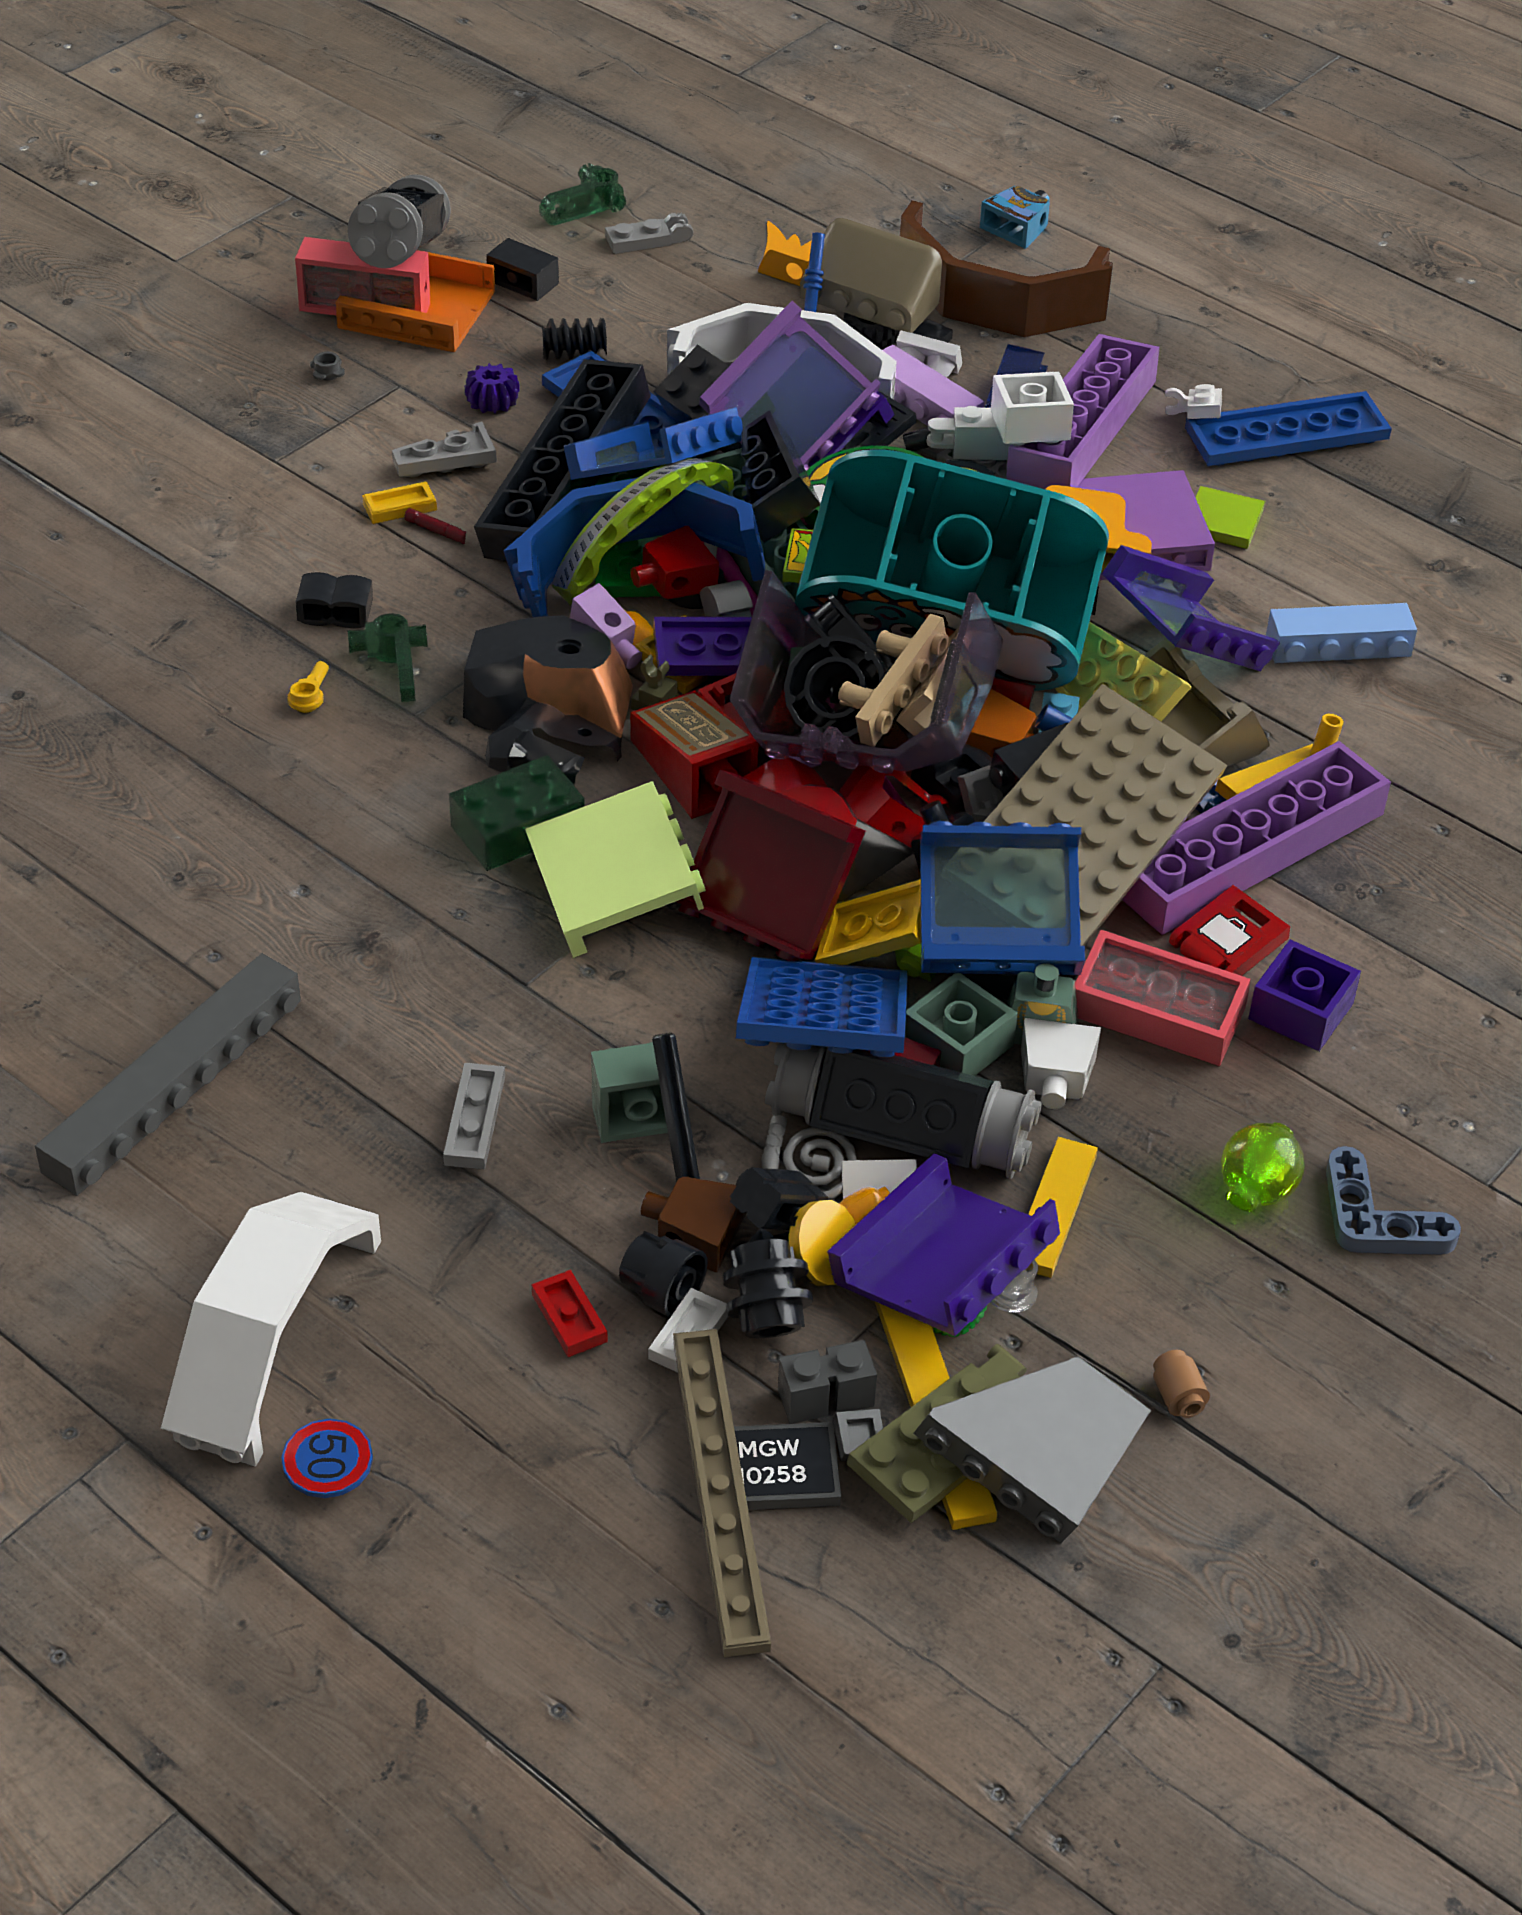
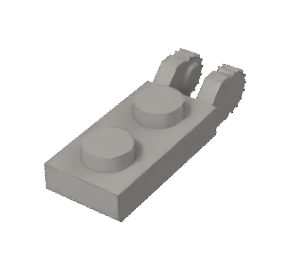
M678 212L677 214H669L665 219H648L644 222L620 223L616 226L605 227V237L613 253L617 254L669 246L682 241L686 242V240L689 241L693 236L694 231L692 226L688 224L689 222L685 214Z

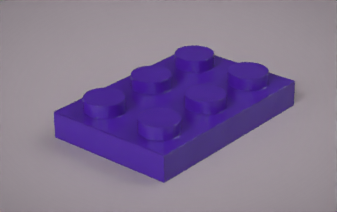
M654 617L653 632L657 668L665 661L669 663L670 667L665 676H730L758 663L766 670L760 617Z

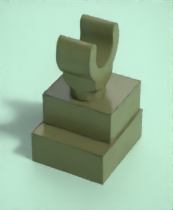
M649 655L643 661L641 672L645 676L646 682L631 698V709L638 710L679 696L678 681L665 676L670 668L667 661L659 668L654 666L652 655Z

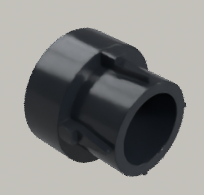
M643 1231V1234L635 1238L626 1250L619 1268V1279L621 1283L641 1294L643 1303L646 1306L670 1318L691 1288L700 1291L707 1272V1256L703 1251L679 1239L672 1240L666 1236L658 1237Z

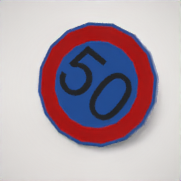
M329 1418L310 1422L296 1430L286 1442L281 1459L284 1476L293 1488L307 1496L330 1498L344 1495L363 1482L370 1472L373 1453L370 1440L361 1428L348 1421Z

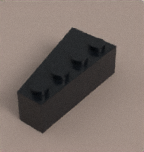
M768 410L745 426L742 431V457L745 459V466L742 467V476L745 479L746 486L742 488V498L745 502L752 504L760 539L763 543H766L799 519L809 516L821 503L790 436L772 412Z

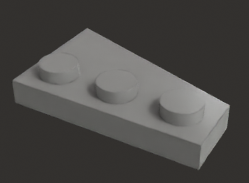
M481 421L472 424L473 430L460 434V431L456 429L447 432L446 438L438 442L425 439L392 450V458L399 477L413 478L428 472L438 471L447 473L461 467H484L488 463L497 462L496 449Z

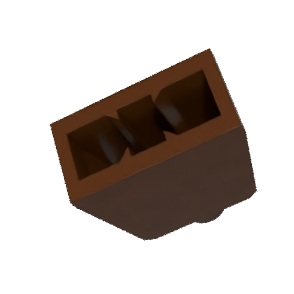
M690 1177L679 1178L669 1197L648 1191L641 1206V1216L658 1220V1237L666 1236L672 1240L679 1239L703 1251L707 1256V1269L716 1273L746 1213L739 1211L730 1202V1196L735 1190L736 1185Z

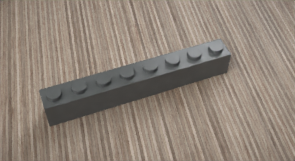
M261 953L35 1145L41 1174L76 1196L89 1185L96 1183L106 1170L119 1159L126 1157L137 1143L148 1134L153 1133L176 1109L182 1108L192 1095L205 1084L212 1082L224 1067L231 1061L238 1059L247 1047L260 1036L267 1034L271 1027L286 1013H290L301 1001L298 973Z

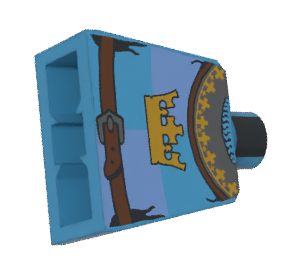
M1013 186L982 201L980 228L1026 249L1047 227L1050 206L1049 196L1043 190L1033 193L1020 186Z

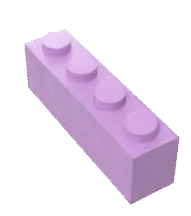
M895 345L883 349L885 353L897 361L894 400L914 411L916 419L928 426V421L932 418H953L954 407L976 406L984 408L985 401Z

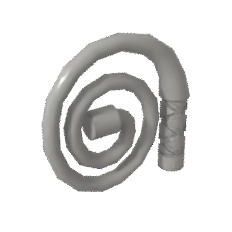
M781 1115L771 1118L768 1130L769 1135H767L765 1143L766 1147H764L761 1156L762 1169H778L780 1147H782L787 1119ZM816 1127L800 1130L789 1140L783 1154V1163L786 1169L799 1171L793 1162L795 1147L805 1138L821 1135L838 1141L845 1149L848 1161L857 1160L854 1146L845 1135ZM825 1139L812 1140L805 1143L800 1152L801 1161L806 1166L811 1167L812 1171L828 1173L825 1176L818 1177L804 1174L812 1182V1186L827 1185L840 1176L844 1157L840 1148L831 1141ZM823 1148L831 1152L834 1158L832 1171L828 1173L830 1157L816 1154L810 1157L809 1153L811 1150ZM842 1182L832 1189L823 1192L828 1196V1200L836 1198L843 1192Z

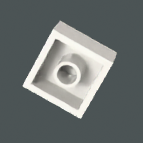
M1060 372L993 375L991 413L1004 444L1021 446L1031 442L1054 444L1059 441L1071 440L1074 403Z

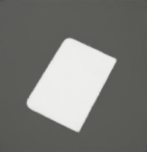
M916 1159L842 1161L843 1199L866 1187L877 1190L886 1187L891 1193L917 1169Z

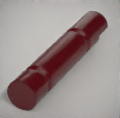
M412 508L406 510L404 515L406 521L465 544L466 531H463L461 528Z

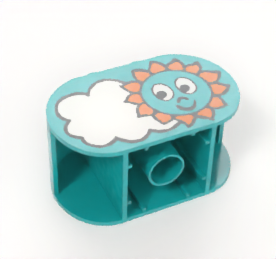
M891 450L856 451L836 460L829 470L794 606L799 618L815 631L805 620L804 616L808 613L813 614L828 600L827 595L833 592L851 611L853 617L875 643L883 630L899 636L912 638L929 614L943 617L948 637L966 621L973 630L961 652L974 662L970 671L1035 685L1034 691L1054 689L1070 683L1077 676L1109 542V532L1104 521L1092 509L1071 497L1057 492Z

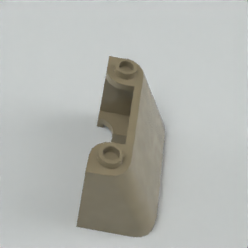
M1165 638L1144 655L1188 682L1192 687L1162 720V723L1225 763L1227 767L1256 757L1270 747L1269 741L1254 711L1244 701L1240 703L1237 701L1235 704L1231 702L1201 673L1194 660H1186L1181 650L1182 648L1175 647Z

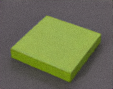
M1200 486L1195 498L1213 540L1248 549L1262 515L1265 501Z

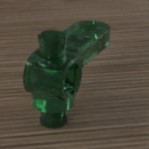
M588 163L587 167L584 164L578 172V176L581 179L580 185L550 193L542 199L539 205L541 217L550 225H559L606 210L617 212L618 209L621 211L626 205V197L624 196L623 187L618 183V173L599 165L594 166Z
M388 613L378 616L373 622H365V630H347L349 653L367 651L368 658L376 657L384 663H397L401 702L416 701L411 647H428L426 624L408 626V621L403 616Z

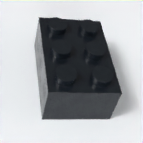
M697 344L653 392L666 413L680 423L709 415L699 405L700 396L718 379L729 365ZM767 393L741 419L743 428L768 410L772 414L776 412ZM737 442L718 449L726 453L742 448V444Z

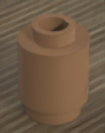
M1171 1350L1160 1355L1153 1364L1155 1370L1153 1378L1169 1413L1184 1418L1194 1417L1201 1413L1210 1399V1393L1194 1360L1182 1350Z

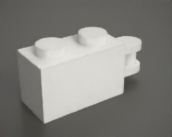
M976 406L954 407L953 418H932L928 421V430L931 431V434L927 436V445L932 448L952 449L953 459L1008 460V448L1011 444H1004L991 413V408Z

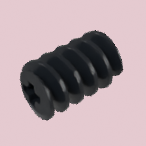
M553 318L548 320L546 328L542 325L544 360L548 359L551 350H553L556 359L561 358L563 350H566L569 359H573L576 350H579L580 355L586 354L588 350H591L598 356L601 350H604L607 356L606 322L604 318L599 319L597 327H594L591 318H587L584 327L581 326L578 318L574 319L572 327L568 326L565 318H562L559 328H556Z

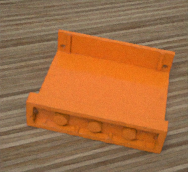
M428 252L430 306L427 313L376 303V300L371 302L340 295L335 302L337 328L455 352L495 293L494 265Z

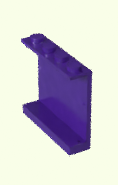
M933 1154L834 1244L827 1253L834 1284L956 1336L996 1296L1000 1295L1017 1275L1027 1269L1031 1262L1048 1245L1056 1240L1057 1236L1060 1235V1225L1054 1200L1049 1199L1042 1207H1038L1035 1210V1214L1030 1216L953 1185L947 1158Z

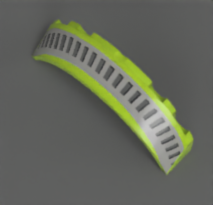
M687 458L675 463L658 466L640 476L610 499L582 529L565 554L554 577L552 587L572 606V599L583 593L596 578L601 558L613 545L695 481L701 480L706 486H713L719 483L728 492L732 491L735 488L733 471L720 463Z

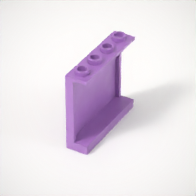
M1184 470L1085 478L1078 485L1077 488L1111 492L1122 496L1126 502L1125 529L1129 532L1147 536L1152 543L1151 555L1201 571H1211L1215 542ZM1102 573L1100 574L1099 580H1107Z

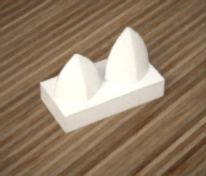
M900 331L896 340L898 348L946 378L951 372L959 373L962 366L959 345Z

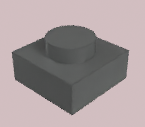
M879 1409L836 1412L832 1420L840 1461L848 1460L849 1453L883 1429Z

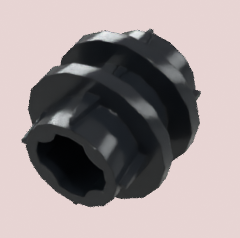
M766 1239L745 1243L730 1251L732 1268L723 1273V1286L739 1290L740 1297L729 1301L726 1309L728 1316L740 1319L742 1332H745L749 1338H772L797 1332L801 1327H805L803 1309L812 1305L813 1295L808 1289L796 1288L795 1281L807 1276L809 1269L806 1261L795 1259L793 1246L790 1247L787 1240Z

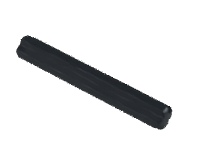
M670 1032L653 1036L652 1041L676 1182L682 1177L700 1179L676 1036Z

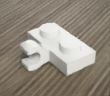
M1211 384L1197 385L1195 389H1189V396L1184 395L1177 388H1169L1165 391V397H1175L1178 400L1177 405L1166 406V414L1168 415L1187 412V419L1220 418L1222 388L1215 389V386Z

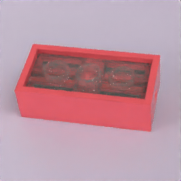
M304 237L295 257L299 311L336 316L335 302L342 295L427 313L430 306L428 252L416 250L411 257L397 266L378 268L362 261L353 251L350 242Z
M1100 930L1084 963L1082 973L1075 982L1078 1018L1220 1066L1246 1009L1251 979Z

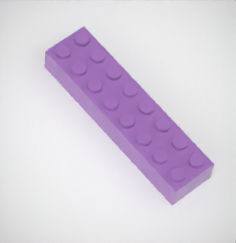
M1098 334L1063 378L1074 403L1071 440L1059 441L1054 444L1031 442L1021 446L1010 445L1008 448L1006 479L1046 489L1051 485L1077 488L1156 382L1159 347Z
M1338 741L1184 822L1122 900L1163 935L1182 925L1232 885L1244 891L1383 815L1391 781Z

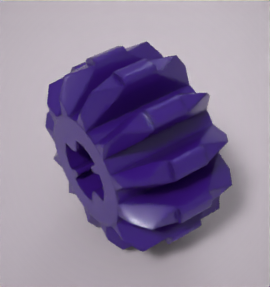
M488 363L484 367L477 365L475 370L468 372L466 385H464L467 401L470 402L471 408L480 409L482 413L492 411L496 414L498 410L508 411L509 406L516 405L518 392L520 391L517 375L513 373L512 368H503L502 364L492 366Z

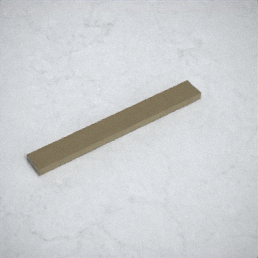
M717 1329L673 1333L675 1358L723 1656L731 1657L771 1652V1639Z

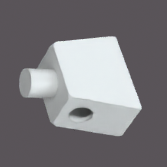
M1025 1018L1021 1043L1025 1090L1028 1092L1031 1089L1035 1091V1094L1042 1095L1041 1102L1049 1109L1062 1108L1065 1105L1066 1098L1076 1100L1082 1098L1096 1061L1101 1027Z

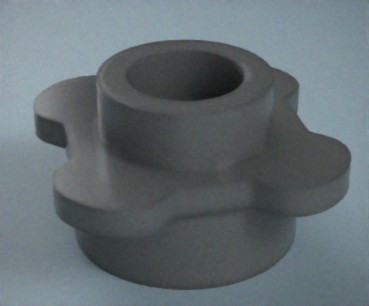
M329 351L315 355L314 360L310 362V367L315 371L313 372V377L317 380H333L336 377H342L345 374V369L340 366L342 362L339 356Z

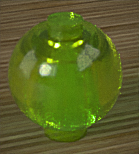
M1278 1122L1272 1124L1254 1123L1239 1129L1227 1141L1221 1157V1172L1225 1183L1229 1187L1226 1198L1232 1205L1245 1212H1254L1259 1203L1263 1206H1269L1286 1200L1299 1187L1305 1170L1304 1154L1300 1144L1294 1137L1293 1131Z

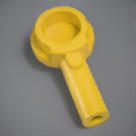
M318 661L307 678L299 679L298 682L290 687L287 701L291 708L302 713H309L322 705L324 696L319 687L329 670L327 663Z

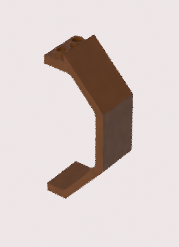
M912 200L901 215L900 236L929 245L936 249L941 256L939 304L935 309L942 317L1021 337H1029L1106 320L1113 262L1109 261L1110 248L1098 246L1088 264L1081 268L1039 276H1024L953 257L922 226L923 203Z

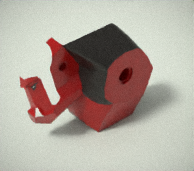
M784 753L779 754L744 776V778L866 830L837 901H845L915 853L912 849L911 841L913 837L922 832L924 820L886 793L882 788L886 775L894 776L927 803L940 800L941 804H945L949 808L948 801L938 794L929 795L910 779L899 761L885 757L863 758L839 792L829 788L814 769Z

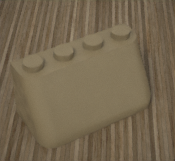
M845 218L835 219L826 228L821 265L824 275L820 276L823 282L820 283L822 290L818 291L817 304L897 331L902 330L913 333L939 304L942 259L938 251L929 245ZM805 273L800 282V298L805 299L806 289L803 288V284L807 283L804 281V277L808 275Z

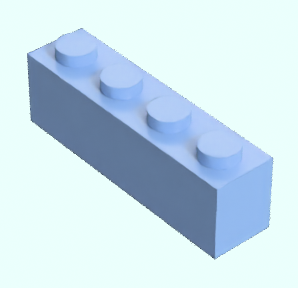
M1407 603L1270 609L1266 636L1275 638L1280 642L1272 656L1274 663L1411 657L1417 628Z

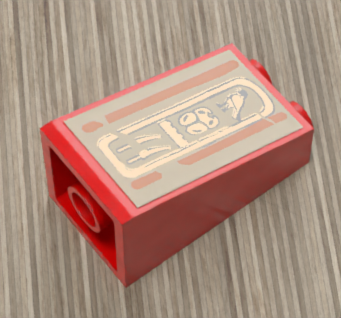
M695 690L630 712V740L691 819L714 811L723 789L714 784L719 770L744 777L758 768V740L756 737Z

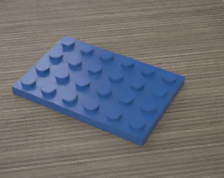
M752 957L737 1019L736 1039H745V1043L752 1046H767L770 1042L786 1043L787 1047L796 1050H807L811 1048V1045L826 1046L831 1052L843 1054L851 1053L853 1049L870 1050V1054L878 1057H892L895 1053H903L908 971Z

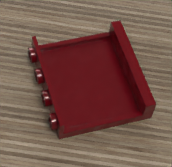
M719 770L714 784L723 789L695 855V865L690 868V871L698 869L706 891L699 893L704 909L698 910L693 896H689L676 901L680 904L678 910L696 918H700L701 914L712 918L710 925L725 932L732 933L733 929L745 933L743 940L755 946L765 948L767 943L778 948L776 955L785 960L798 961L799 958L813 960L866 830L740 775Z

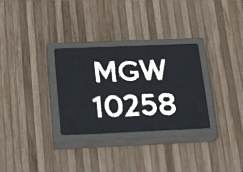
M833 1422L734 1426L748 1510L840 1506L841 1491Z

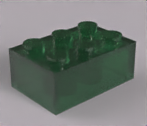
M548 755L449 793L451 827L486 871L533 853L525 830L526 828L585 807V798Z

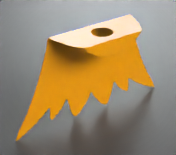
M767 221V244L758 272L800 286L805 269L809 265L812 240L802 246L796 234H793L786 240L782 232L773 223Z

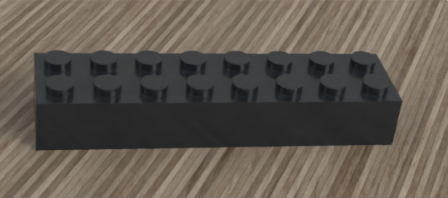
M587 359L582 361L474 525L484 558L507 561L504 550L574 489L595 486L601 475L571 480L564 446L634 424L651 397L643 364ZM619 445L613 447V448H614V454L616 453L617 449L619 448ZM601 451L595 453L597 464L612 459V457L604 458Z

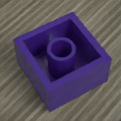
M1290 939L1255 985L1248 1019L1320 1052L1354 1004L1361 971Z

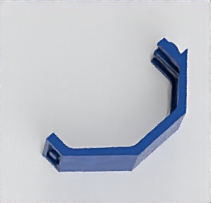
M637 478L572 490L504 550L519 599L522 600L524 609L530 608L533 617L548 616L547 588L553 582L565 554L576 537L610 499ZM695 482L616 543L666 535L688 525L701 541L746 557L753 581L767 579L764 553L752 504Z

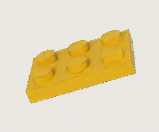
M921 879L836 904L819 944L815 962L848 965L856 961L878 957L888 952L921 944Z

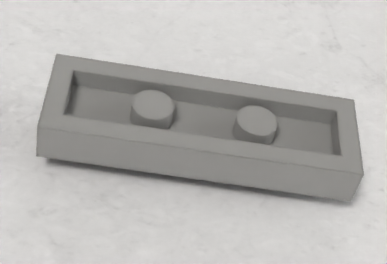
M464 1063L443 1153L444 1166L475 1169L486 1168L505 1080V1066Z

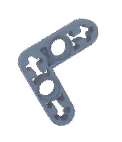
M1347 1146L1338 1147L1330 1153L1326 1167V1178L1335 1236L1342 1248L1356 1253L1437 1255L1448 1254L1455 1249L1460 1236L1461 1226L1453 1216L1443 1212L1374 1210L1367 1163L1364 1155L1359 1150ZM1344 1165H1347V1168L1352 1171L1350 1178H1345ZM1346 1193L1354 1194L1362 1202L1354 1205L1348 1204L1340 1196ZM1358 1219L1357 1231L1359 1234H1355L1354 1229L1350 1228L1352 1220ZM1395 1226L1401 1227L1408 1232L1409 1236L1397 1238L1392 1236L1387 1229Z

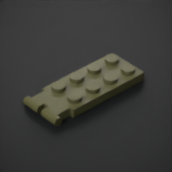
M996 1344L990 1349L987 1354L989 1360L979 1368L970 1363L849 1453L847 1465L910 1523L918 1519L967 1479L960 1468L941 1454H936L929 1450L924 1442L913 1434L933 1408L1024 1376L1027 1368L1001 1345Z

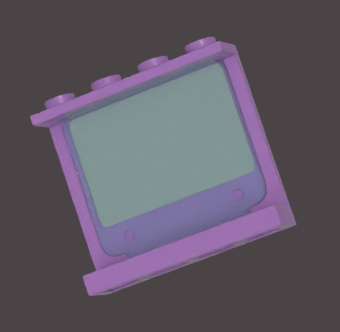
M791 301L700 396L699 405L709 414L737 407L743 428L770 410L790 436L807 471L810 468L808 466L809 463L816 456L822 459L832 449L834 443L831 440L839 432L845 435L857 421L854 416L861 408L867 411L880 397L877 392L881 383L877 379L871 383L800 317L802 309Z

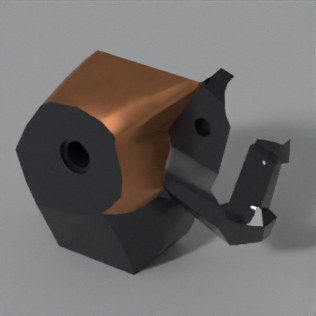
M564 615L519 619L476 630L464 668L463 718L475 726L494 731L488 736L485 754L489 768L506 773L513 769L551 778L555 783L575 785L576 775L581 770L585 757L534 736L532 729L541 727L550 736L587 746L606 745L614 750L618 762L622 757V732L633 684L624 662L612 641L600 631Z

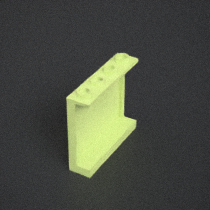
M653 781L525 829L573 958L587 953L583 936L686 897L693 896L698 910L704 909L699 893L706 891L698 869L690 871L689 867L695 864L687 843L679 845L678 841L683 840L684 837L676 818L669 820L668 816L672 815L673 811L666 793L658 795Z

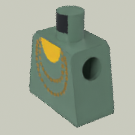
M1052 964L1038 965L1035 973L1022 971L1017 974L1006 1003L1007 1006L1018 1013L1014 1044L1021 1045L1025 1018L1078 1024L1075 981L1072 978L1059 976L1058 969Z

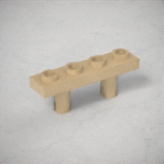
M929 614L912 638L899 636L887 630H883L879 634L876 641L877 653L897 658V660L876 689L864 688L849 681L842 684L838 694L839 703L843 706L846 705L860 710L855 718L861 743L872 747L876 745L881 736L890 730L892 722L901 708H905L909 703L911 695L919 683L926 680L934 662L945 653L949 638L946 635L943 617Z

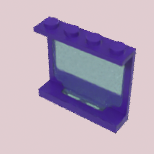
M1120 545L1102 572V575L1175 647L1261 671L1272 659L1273 653L1280 645V642L1275 638L1219 622L1199 603L1214 581L1207 572Z

